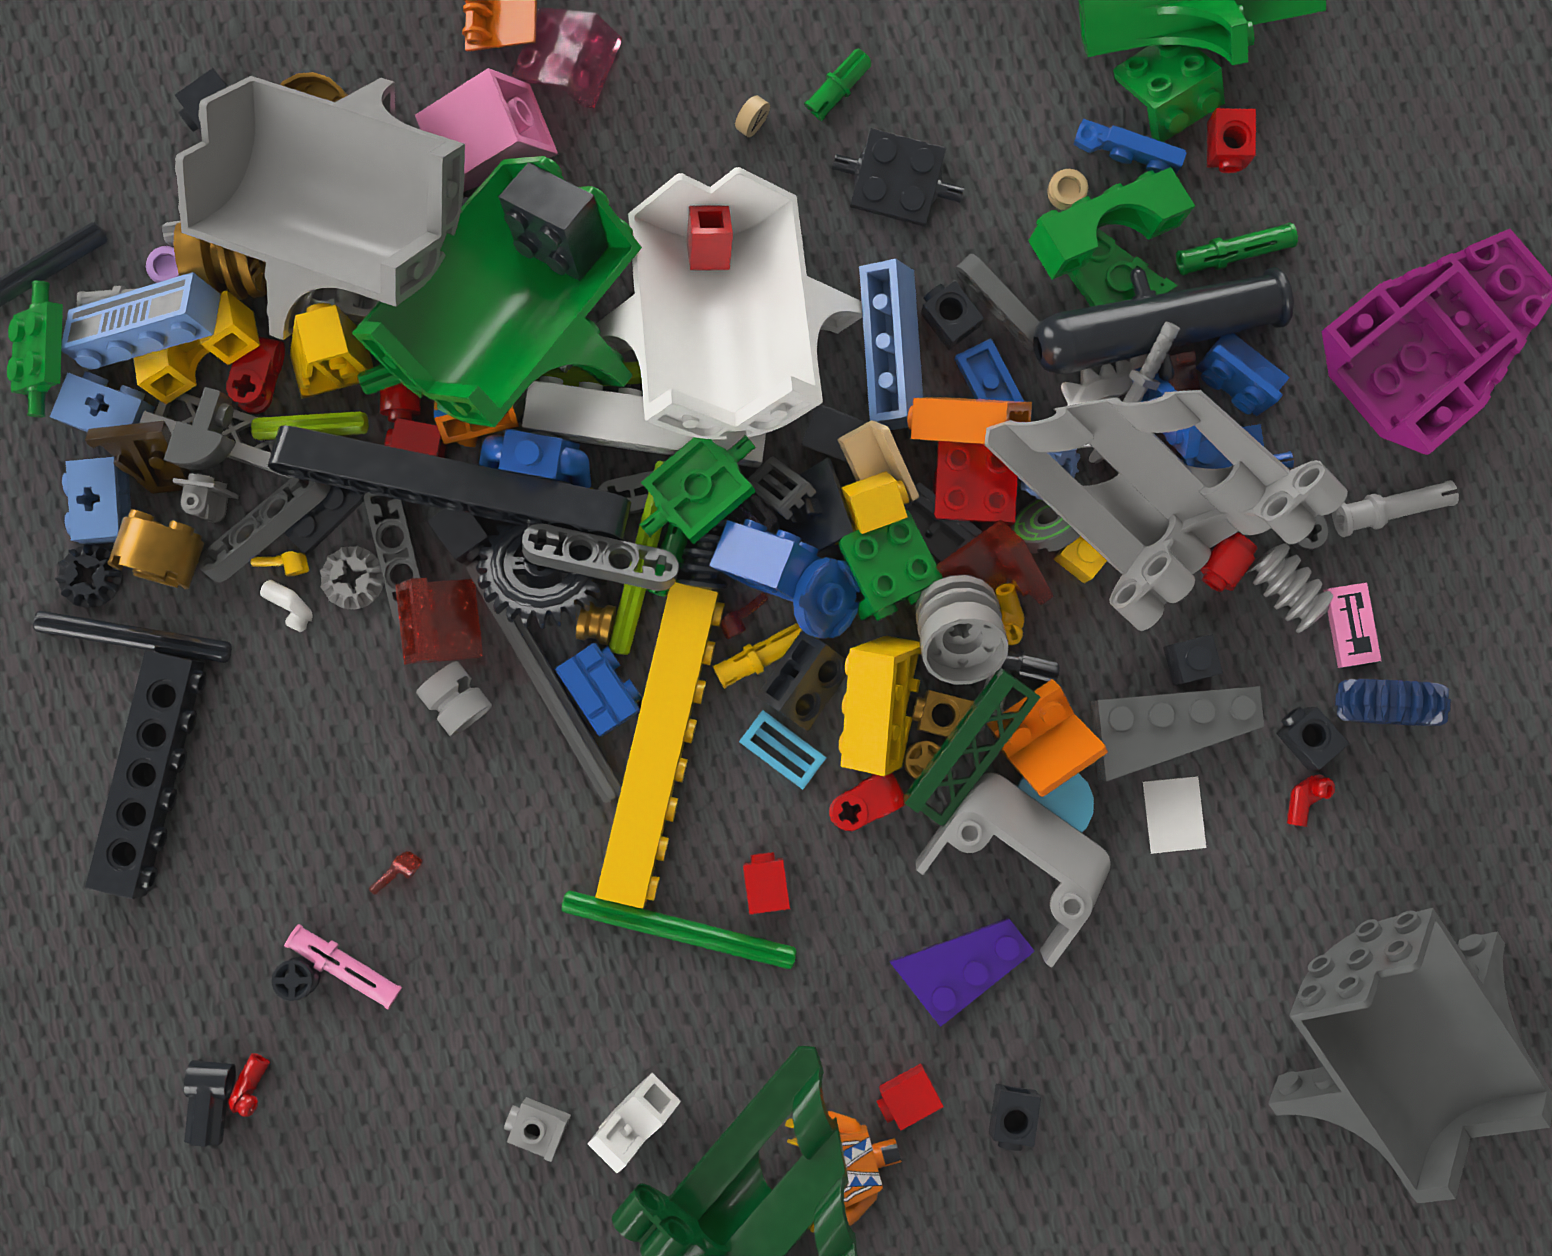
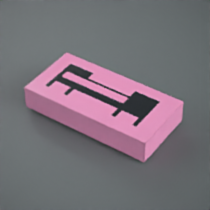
M1367 583L1324 590V592L1330 591L1333 594L1327 612L1338 668L1381 661Z

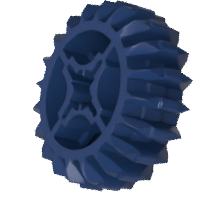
M1349 679L1338 683L1335 706H1337V717L1343 721L1410 726H1441L1448 722V713L1451 712V699H1449V688L1439 683L1387 679Z

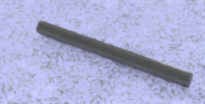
M479 558L467 566V572L484 599L483 594L486 589H481L477 583L481 575L478 574L476 565L483 561ZM495 600L490 603L486 602L601 800L604 803H608L619 797L622 788L621 784L530 630L523 626L520 613L510 623L506 616L507 607L500 614H496L493 608Z

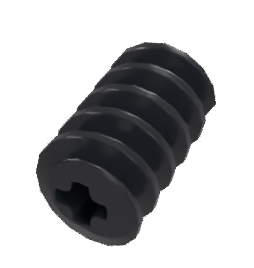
M731 512L695 543L696 547L685 548L683 553L693 559V562L680 564L679 569L687 573L689 578L676 580V582L712 591L727 588L728 583L718 577V574L723 573L709 565L727 520L742 524V521L732 515Z

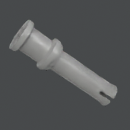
M1448 480L1444 483L1387 497L1369 494L1362 501L1350 504L1343 502L1338 509L1332 512L1335 529L1341 537H1347L1354 530L1372 527L1373 529L1383 528L1388 523V520L1441 507L1454 506L1459 501L1458 493L1446 496L1441 494L1455 490L1457 487L1453 481Z

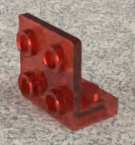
M999 520L936 566V569L943 578L968 575L983 580L993 588L994 592L997 587L1003 584H1013L1016 591L1023 597L1029 594L1040 605L1054 597L1024 540L1002 520Z
M412 578L395 585L404 665L475 659L483 656L476 588L472 579L427 582V578Z

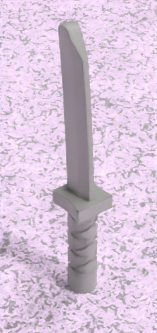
M1170 322L1164 323L1161 333L1150 350L1151 353L1148 354L1140 371L1131 370L1128 377L1134 380L1123 402H1141L1148 388L1157 390L1160 382L1154 379L1155 374L1160 369L1161 363H1163L1167 355L1166 353L1169 351L1172 342L1180 330L1178 326ZM1095 449L1089 456L1091 463H1099L1104 459Z

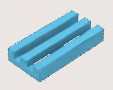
M764 710L761 711L739 741L802 790L826 759L824 755ZM763 722L768 723L815 759L810 766L762 730L760 726ZM754 734L804 770L806 773L803 777H798L753 743L751 738Z

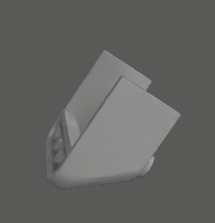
M984 772L946 824L938 828L915 861L916 870L924 875L947 842L962 852L974 853L983 849L992 836L995 835L1057 879L1060 884L1050 898V909L1059 923L1040 949L1044 962L1052 968L1089 918L1110 871V858L1100 845L1075 829L1002 775L995 772Z

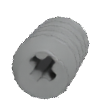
M1283 543L1263 554L1250 566L1246 573L1253 570L1258 571L1253 581L1255 586L1266 581L1269 583L1263 594L1265 597L1277 593L1280 595L1274 607L1277 610L1289 605L1291 609L1285 620L1288 622L1299 617L1301 622L1296 632L1300 633L1314 624L1328 611V605L1333 598V594L1330 591L1317 594L1322 586V582L1319 579L1307 582L1312 573L1310 568L1304 567L1296 570L1301 561L1300 557L1294 555L1285 559L1290 547L1287 543Z

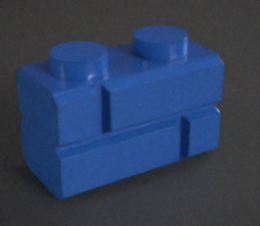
M593 643L558 666L555 671L598 736L603 737L639 713L641 708L637 702L642 700L643 697L630 679L626 682L622 681L615 670L621 664L609 646L601 649L597 643Z

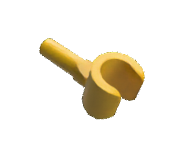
M288 551L275 557H254L251 559L253 567H279L284 565L286 576H296L309 572L307 558L303 553Z

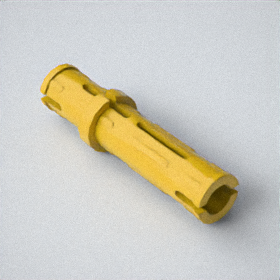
M798 623L753 646L749 643L743 647L744 650L712 666L723 688L725 689L736 681L755 672L758 675L764 672V667L783 658L802 630Z

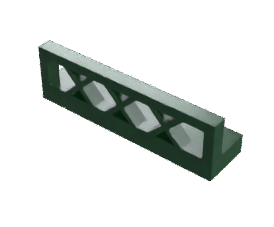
M1000 668L903 796L904 804L917 813L919 811L923 812L943 827L1041 697L1007 671ZM1012 687L1027 697L1018 711L1001 714L1000 703ZM1012 718L1004 729L1002 720ZM997 720L999 737L993 744L977 746L975 736L984 724ZM987 751L979 762L978 752ZM973 753L975 769L969 776L952 778L951 768L960 756ZM963 783L955 794L953 785ZM949 785L951 801L940 814L926 802L937 787Z

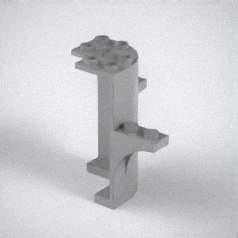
M249 76L200 101L199 120L201 122L202 141L178 153L175 158L181 231L186 235L266 262L265 279L267 281L269 335L284 340L293 334L295 315L307 312L306 309L309 307L316 289H344L396 307L422 288L435 274L446 256L444 252L440 251L446 234H455L460 217L464 192L465 144L417 129L396 119L394 81L379 78L337 102H332Z

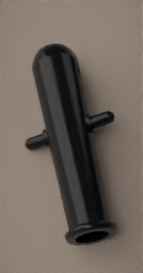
M1273 267L1266 269L1263 276L1157 295L1156 291L1150 289L1145 271L1142 268H1135L1130 274L1135 293L1131 300L1053 314L1036 326L1033 347L1036 358L1044 370L1050 373L1068 374L1151 353L1150 350L1161 333L1164 323L1170 322L1178 326L1180 330L1158 370L1160 379L1169 381L1175 374L1169 353L1175 347L1272 324L1275 328L1287 326L1293 316L1294 309L1292 286L1286 274L1279 268Z

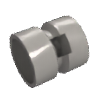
M458 661L452 662L436 672L416 691V694L429 710H437L439 712L437 720L450 737L467 729L492 707V704L480 688H471L469 686L472 678Z

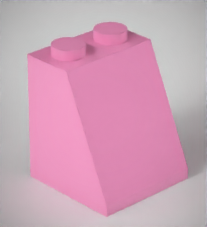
M489 68L415 114L420 130L465 144L464 192L480 186L503 159L535 156L551 158L558 154L530 84Z

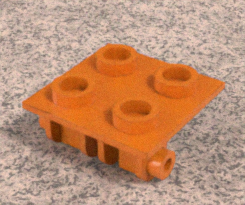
M464 0L466 4L463 5V12L466 14V26L462 29V34L465 36V51L536 43L537 0Z

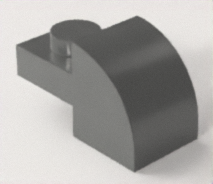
M204 387L193 424L190 425L176 421L164 460L190 470H204L221 463L231 453L236 443L222 434L223 429L230 425L233 418L232 398L221 391Z

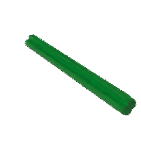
M567 891L562 902V911L564 913L786 969H792L797 954L796 948L595 898L594 896L574 891Z

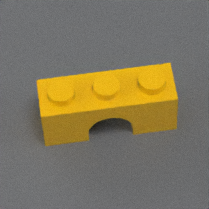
M224 291L220 296L214 335L134 357L137 385L165 405L197 385L195 371L198 363L207 353H213L224 363L230 365L260 346L254 312L230 292Z

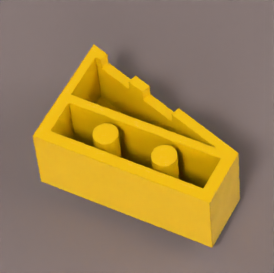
M314 304L306 309V313L295 315L290 357L301 399L358 384V374L373 368L370 352L352 334L357 326L336 304Z
M883 636L850 648V653L845 661V673L848 675L847 692L842 700V712L845 714L844 730L839 739V751L842 753L841 767L880 776H886L902 767L912 717L905 716L910 691L918 693L920 680L913 679L918 654L922 655L920 642Z

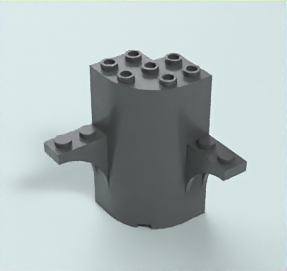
M1434 908L1417 912L1406 911L1398 916L1381 921L1372 919L1361 923L1354 933L1335 944L1324 955L1313 959L1308 965L1309 972L1300 986L1289 1016L1323 1066L1299 1072L1291 1071L1278 1076L1268 1103L1276 1116L1301 1115L1318 1118L1339 1125L1360 1136L1386 1158L1416 1203L1456 1199L1471 1138L1550 1128L1552 1121V1091L1528 1055L1515 1027L1504 983L1503 956L1505 942L1498 931L1483 935H1469L1464 939H1459L1457 945Z

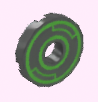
M1035 499L1022 508L1016 515L1015 523L1011 527V532L1018 546L1028 553H1038L1037 549L1047 548L1048 552L1057 551L1080 537L1066 521L1041 499Z

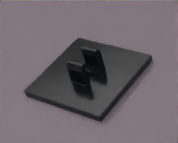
M830 458L824 459L799 474V476L810 483L816 493L812 497L804 494L801 499L805 504L800 508L793 505L789 509L793 515L788 520L774 510L780 530L800 537V542L817 548L819 550L818 553L839 542L845 535L856 531ZM789 481L783 484L791 491L796 487ZM773 490L770 492L780 501L784 499L777 491Z

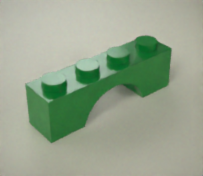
M1171 167L1157 173L1151 170L1142 174L1133 183L1123 186L1122 183L1113 185L1096 198L1083 197L1076 201L1069 209L1061 212L1051 210L1037 220V227L1028 241L1051 280L1086 265L1098 247V228L1112 224L1124 225L1138 231L1149 240L1180 227L1195 205Z

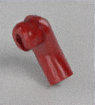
M1321 774L1311 775L1294 786L1290 794L1287 824L1307 827L1310 806L1322 798H1331L1335 793L1333 780Z
M252 1053L238 1076L228 1100L230 1110L233 1113L238 1112L242 1117L251 1116L257 1109L258 1099L252 1094L270 1064L268 1059L259 1054Z

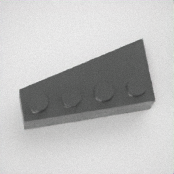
M1260 686L1090 701L1093 733L1105 744L1108 750L1107 754L1096 761L1098 781L1106 782L1264 727Z

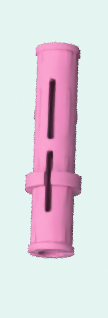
M300 924L295 927L284 945L314 963V969L322 972L325 970L352 988L385 1006L384 1008L386 1009L391 1007L402 989L401 986H397L370 967L339 950L338 943L333 940L328 943L303 928ZM314 946L323 953L337 960L338 962H340V965L338 966L329 959L311 949V947ZM350 968L354 972L358 973L367 980L376 984V988L372 987L368 983L347 971V969Z

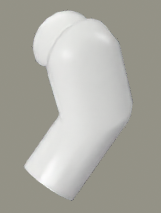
M268 580L262 585L260 594L263 598L291 612L285 620L286 625L299 632H303L307 628V623L309 621L312 622V610L295 591L273 580Z

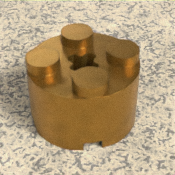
M130 509L128 517H124L108 565L121 571L124 566L133 568V575L171 587L178 588V585H180L184 589H189L204 546V542L201 541L202 536L194 533L195 529L188 525L170 521L167 527L154 521L155 517L150 514Z

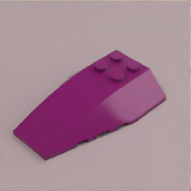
M1507 229L1474 243L1457 253L1441 257L1436 262L1424 267L1420 266L1408 271L1403 276L1380 283L1322 330L1328 375L1380 437L1428 455L1485 407L1491 398L1490 393L1502 381L1509 370L1507 367L1515 355L1521 352L1531 330L1539 324L1552 304V276L1511 229Z

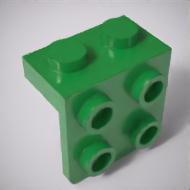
M1148 46L1117 65L1113 70L1115 80L1147 107L1151 135L1155 140L1161 142L1166 141L1225 104L1222 68L1195 46Z
M905 510L907 514L905 519L864 534L856 530L845 535L839 541V548L865 598L858 604L857 613L861 621L873 615L876 621H880L896 613L898 609L895 604L906 599L909 600L911 605L915 604L922 591L935 581L943 579L908 510Z

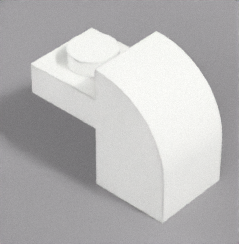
M651 1073L599 1126L597 1133L588 1142V1145L618 1173L627 1165L644 1141L666 1122L681 1101Z

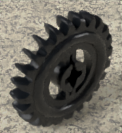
M510 523L509 526L498 524L496 526L498 536L488 535L489 538L486 539V543L489 547L479 550V557L483 561L476 565V570L481 575L477 581L478 586L481 589H486L483 594L486 602L490 603L495 600L493 608L496 614H500L507 607L506 616L508 621L512 623L516 616L521 613L522 623L525 628H528L532 617L537 616L540 628L544 629L548 616H552L557 626L560 627L562 625V612H566L576 621L577 612L575 605L577 604L586 611H590V602L586 595L600 599V589L596 584L604 586L607 584V580L536 565L529 562L525 557H517L522 551V536L528 527ZM539 538L537 543L546 542V540ZM559 542V546L563 547L564 542ZM536 545L535 549L542 550L544 545ZM583 545L574 546L569 551L570 556L577 561L587 560L592 555L591 550ZM562 573H568L562 581ZM515 575H526L530 587L519 582Z

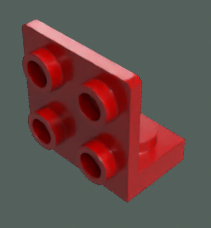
M938 441L934 517L947 520L994 522L993 527L1010 528L1015 523L1018 476L995 456L985 444Z

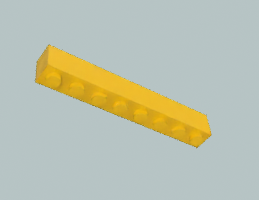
M677 582L669 588L595 898L641 909L646 906L647 899L655 900L660 877L653 876L656 860L664 861L669 838L662 835L666 821L673 822L679 799L672 797L675 781L683 782L688 759L681 758L684 743L692 744L697 720L690 719L694 703H702L706 687V681L699 679L703 664L711 665L716 642L709 641L712 625L720 626L725 603L718 602V592Z

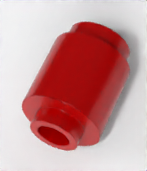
M402 383L380 390V414L388 416V421L395 423L396 418L412 421V417L420 415V397Z
M1235 533L1219 542L1211 551L1209 561L1200 569L1204 574L1202 581L1218 592H1223L1224 589L1233 591L1255 561L1254 554L1258 550L1257 546L1240 533Z

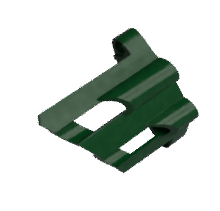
M798 1046L670 1196L665 1195L650 1185L640 1183L613 1213L611 1220L616 1230L626 1239L639 1242L641 1244L640 1252L642 1256H786L813 1224L819 1256H857L856 1236L849 1226L844 1204V1190L849 1184L837 1118L832 1119L825 1106L822 1090L824 1070L816 1047ZM793 1111L794 1131L802 1156L778 1184L771 1189L762 1173L759 1149Z

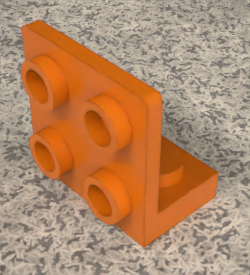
M1051 679L1034 691L1041 698L1001 749L1004 756L1040 797H1044L1108 752L1105 744L1074 714L1065 694L1054 679ZM1027 697L1003 713L1018 711ZM1012 718L1002 720L1004 729ZM997 720L987 723L995 740L999 737Z

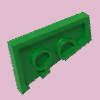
M1099 228L1097 229L1098 247L1086 265L1067 273L1091 307L1131 300L1135 293L1130 274L1135 268H1142L1145 271L1150 289L1156 291L1157 295L1172 292L1178 286L1167 277L1163 279L1147 267L1149 264L1136 256L1134 258L1115 244L1113 238Z

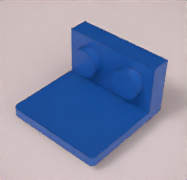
M1234 333L1220 336L1195 367L1202 373L1200 377L1208 386L1216 390L1223 389L1233 397L1231 401L1237 409L1245 414L1253 413L1256 416L1279 401L1283 396L1279 390L1290 378Z

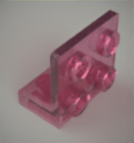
M541 7L536 14V43L524 44L512 72V77L526 83L560 87L581 106L595 108L623 38L596 13Z

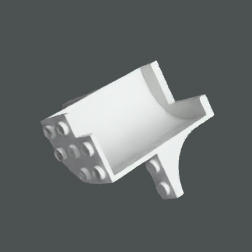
M740 167L734 168L711 187L679 173L628 213L629 226L633 230V236L642 246L641 250L632 259L635 294L597 322L596 325L600 329L601 333L599 335L621 355L629 350H634L641 370L646 422L695 438L727 439V432L746 430L747 436L751 437L783 427L823 403L817 360L819 331L828 330L838 334L863 317L862 301L807 276L796 195ZM689 206H729L733 230L730 270H690L686 243Z

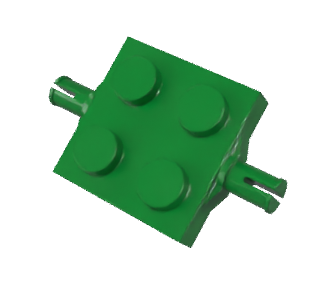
M33 281L31 283L32 304L29 305V309L15 314L9 324L8 337L13 344L12 357L7 365V378L11 381V393L28 395L27 416L43 418L46 417V394L52 386L60 384L63 304L49 302V282Z
M746 435L728 450L715 444L711 439L692 438L641 482L653 496L655 506L658 509L639 525L651 538L654 533L669 522L671 525L680 528L693 544L696 543L756 492L742 475L738 465L739 461L756 449L755 445Z

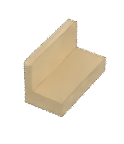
M871 420L837 439L856 481L887 471L896 481L901 480L910 501L919 498L916 487L888 426Z

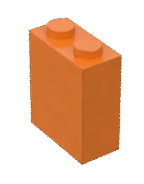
M949 397L913 398V405L908 411L907 423L911 430V439L985 444L987 427L1009 420L1031 422L1032 402Z

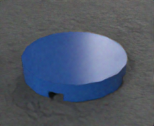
M825 557L815 560L803 571L796 585L793 605L797 623L807 635L822 639L827 637L835 638L840 636L855 618L859 603L855 602L856 592H860V588L847 562Z

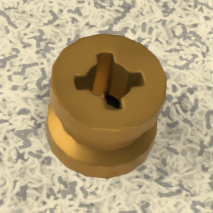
M589 601L590 611H586L581 607L576 628V639L586 640L587 638L597 639L599 644L608 646L615 622L616 607L607 605L604 608L596 607L592 601Z
M928 741L914 743L907 749L904 755L905 770L911 777L917 779L922 769L926 767L940 747Z

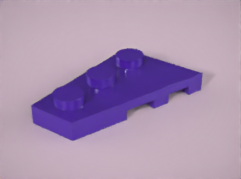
M1006 918L943 943L890 960L889 962L941 1027L1035 951L1012 921Z

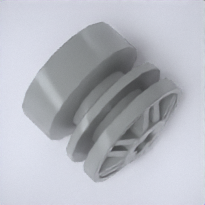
M968 575L949 576L932 583L922 591L916 602L915 619L918 625L917 630L920 636L923 662L928 672L940 681L956 685L972 684L987 679L1001 668L1007 658L1008 639L1002 622L999 602L993 588L983 580Z

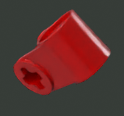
M258 336L260 346L232 363L226 382V390L228 396L238 403L245 412L259 414L269 408L278 374L282 370L285 357V345L282 341Z
M893 772L886 776L873 774L858 783L856 787L836 797L829 807V816L836 827L845 831H854L906 805L903 798L905 794ZM844 802L850 806L856 805L858 811L853 814L855 821L852 823L847 819H839L838 814L843 811L841 804Z

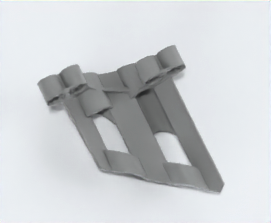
M1201 390L1164 392V395L1157 399L1137 403L1122 402L1118 397L1055 408L1056 414L1047 419L1033 422L1009 420L986 428L985 446L1122 574L1111 593L1109 601L1122 616L1140 631L1149 629L1161 618L1164 612V604L1167 602L1176 603L1188 595L1195 584L1193 574L1209 561L1211 547L1237 532L1244 535H1255L1271 528L1286 543L1295 544L1303 540L1312 531L1317 515L1323 516L1334 512L1343 504L1348 493L1346 487L1321 461H1310L1289 470ZM1195 426L1233 465L1220 469H1204L1185 465L1154 433L1178 431ZM1090 444L1119 474L1113 479L1100 484L1082 486L1047 452L1068 451Z

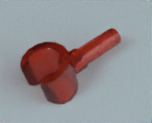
M764 593L758 595L745 607L727 614L722 619L720 626L726 639H731L747 631L742 619L748 617L768 601Z
M410 851L403 852L393 860L391 867L369 887V890L376 895L396 878L399 873L410 879L422 864V859Z

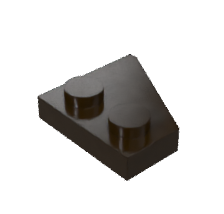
M165 421L88 429L85 438L87 444L93 449L100 445L114 455L113 464L123 472L134 476L138 483L152 494L182 491L183 487L173 483V478L188 480L189 474H191L189 469L176 466L164 460L172 436Z

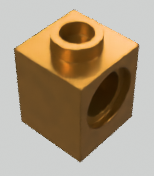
M928 690L924 698L917 697L912 720L918 721L916 730L948 737L974 701ZM940 703L947 705L952 711V720L945 727L936 725L932 720V710Z

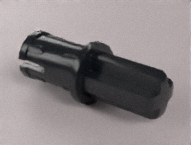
M1019 650L1018 653L1008 651L1007 658L1001 666L1002 669L1016 679L1022 678L1046 684L1051 679L1057 682L1060 671L1058 663L1024 655L1023 650Z

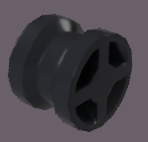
M300 956L287 960L277 966L271 980L273 990L277 996L283 1000L295 1001L312 993L320 980V972L314 969L315 964ZM297 968H298V972H300V973L302 974V976H305V977H301L300 974L297 973Z

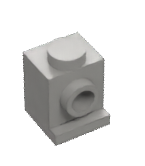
M526 1097L520 1108L512 1106L504 1125V1129L510 1131L507 1142L543 1156L545 1160L552 1162L571 1115ZM528 1124H536L540 1128V1135L534 1136L527 1133L526 1126Z

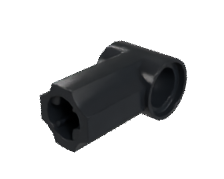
M192 1060L189 1063L184 1078V1095L189 1097L184 1142L191 1144V1146L201 1147L219 1145L223 1142L227 1101L235 1086V1064Z

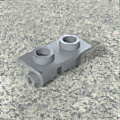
M189 474L188 480L173 478V483L183 487L181 498L183 510L188 514L200 517L211 523L223 520L226 515L228 498L238 499L239 495L226 489V483L214 481V478L210 476Z

